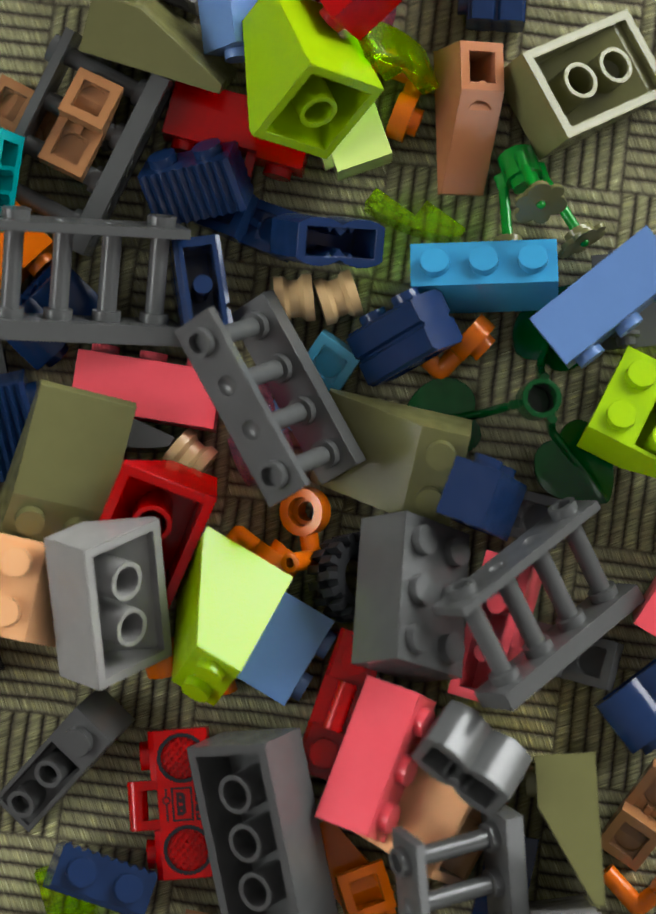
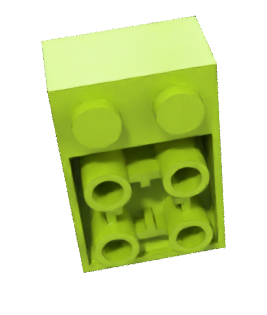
M628 345L576 446L619 468L656 478V359Z

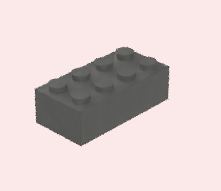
M300 727L226 731L187 747L220 913L338 914L319 818L314 817L317 809Z

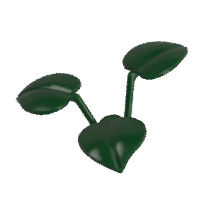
M571 285L559 287L558 295ZM521 311L513 325V348L521 358L537 360L535 370L538 377L523 385L518 390L516 399L480 410H474L476 401L472 390L465 383L455 378L446 377L444 379L437 378L425 383L414 393L408 402V406L472 420L471 437L467 453L474 449L481 439V430L476 419L515 409L528 420L539 421L544 419L546 421L547 433L552 440L540 445L534 456V474L540 486L548 494L558 499L573 497L575 500H597L599 504H605L611 498L614 483L613 464L576 446L588 422L573 420L567 423L560 433L556 430L557 416L555 413L560 408L562 394L557 384L549 379L550 376L545 371V364L552 370L559 372L571 370L577 367L578 364L576 363L568 369L533 326L529 318L538 311Z

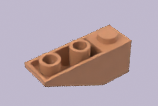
M459 40L433 52L438 195L480 197L484 195L505 92L503 43Z

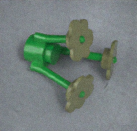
M515 145L504 150L499 155L498 164L501 173L497 174L494 180L499 192L502 235L496 236L493 241L522 240V236L513 234L509 193L511 189L517 194L514 200L517 207L514 211V216L520 223L534 220V222L540 224L549 220L550 215L560 213L570 229L564 236L566 242L561 245V250L558 252L561 259L584 251L589 245L597 242L606 234L604 223L592 226L589 222L582 224L577 222L567 206L566 198L563 196L565 193L563 186L552 182L545 163L538 161L531 145Z

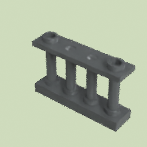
M66 27L62 36L59 34L54 36L46 50L44 59L49 63L14 132L25 137L21 163L26 154L38 160L37 156L45 142L35 137L47 111L59 116L58 107L64 97L56 92L69 67L78 71L79 67H83L124 87L123 95L130 98V104L135 107L127 124L120 122L118 125L113 122L110 124L104 140L109 142L108 147L113 152L105 167L101 165L97 168L90 167L83 184L87 185V191L92 194L84 210L78 208L76 211H73L19 182L15 200L21 206L29 207L31 211L41 216L110 219L172 96L175 83L151 73L148 80L144 78L140 81L135 80L79 51L78 48L81 44L82 35ZM74 234L73 251L84 256H92L101 235Z
M1 206L0 230H4L0 289V340L181 347L174 333L181 326L174 320L168 319L169 313L164 312L170 239L190 240L191 230L176 223V216L167 214H147L146 222L31 215V208ZM25 231L54 233L49 306L43 307V313H24V307L20 306ZM74 234L102 236L97 308L92 309L91 316L73 315V309L68 307ZM122 237L150 238L145 310L140 311L139 317H121V311L117 310Z
M274 290L261 293L233 312L232 323L224 325L213 306L207 308L174 331L269 508L311 484L305 474L313 470L321 485H324L366 461L364 454ZM241 340L244 342L256 366L247 368L234 344L235 342ZM266 383L280 409L271 412L258 388L259 385ZM290 427L303 453L295 456L281 429Z
M567 497L553 503L547 509L548 515L471 576L450 584L445 591L447 595L431 606L435 615L465 618L491 670L488 675L489 679L474 691L482 708L515 711L645 601L637 584L615 583L607 579L582 524L601 509L597 500H575L573 497ZM565 537L590 587L588 597L577 606H575L549 553V550ZM532 564L558 615L555 619L556 624L544 634H542L515 579ZM498 591L525 642L522 646L523 651L510 662L481 607L484 602Z
M505 804L493 817L481 812L482 823H480L477 830L428 844L423 843L401 826L392 828L393 848L390 850L389 860L396 876L399 914H430V912L486 895L488 914H529L523 815ZM484 850L485 869L482 871L481 876L428 891L427 865Z

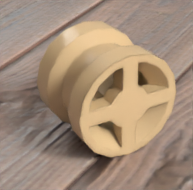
M350 269L340 271L337 278L328 281L324 278L312 280L327 326L336 324L339 317L348 314L354 318L364 315Z
M311 273L301 274L298 279L287 280L283 276H274V292L290 320L292 318H302L306 322L316 321Z
M189 427L177 438L161 460H173L205 473L220 452L213 446H204L199 442L197 433Z

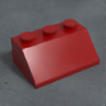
M123 460L98 520L152 516L159 518L169 610L216 503L217 477L173 460Z

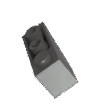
M105 689L101 691L95 690L67 716L0 791V805L30 832L136 719Z

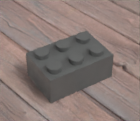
M407 510L361 518L351 664L414 683L462 678L463 657L465 653V618L435 615L431 606L447 595L445 591L450 584L467 577L468 560L470 557V534Z

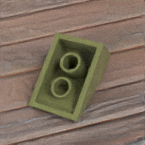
M91 0L79 51L218 94L236 78L238 69L233 64L226 63L224 56L204 55L202 35L164 0Z
M627 8L521 53L504 68V95L539 160H542L656 102V60Z
M40 379L0 493V533L44 542V537L77 523L98 521L123 462L137 408L136 403Z
M330 388L329 392L364 454L366 461L324 485H321L315 472L312 470L310 481L388 513L407 510L450 526L451 519L437 513L436 509L456 455L466 458L471 437L472 420Z
M595 752L534 755V766H529L525 772L526 798L536 797V807L590 902L595 907L606 906Z

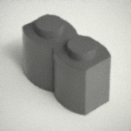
M453 699L437 715L411 755L417 765L428 775L444 784L452 786L466 803L492 817L509 801L533 760L516 739L499 731L492 730L487 721L474 708Z

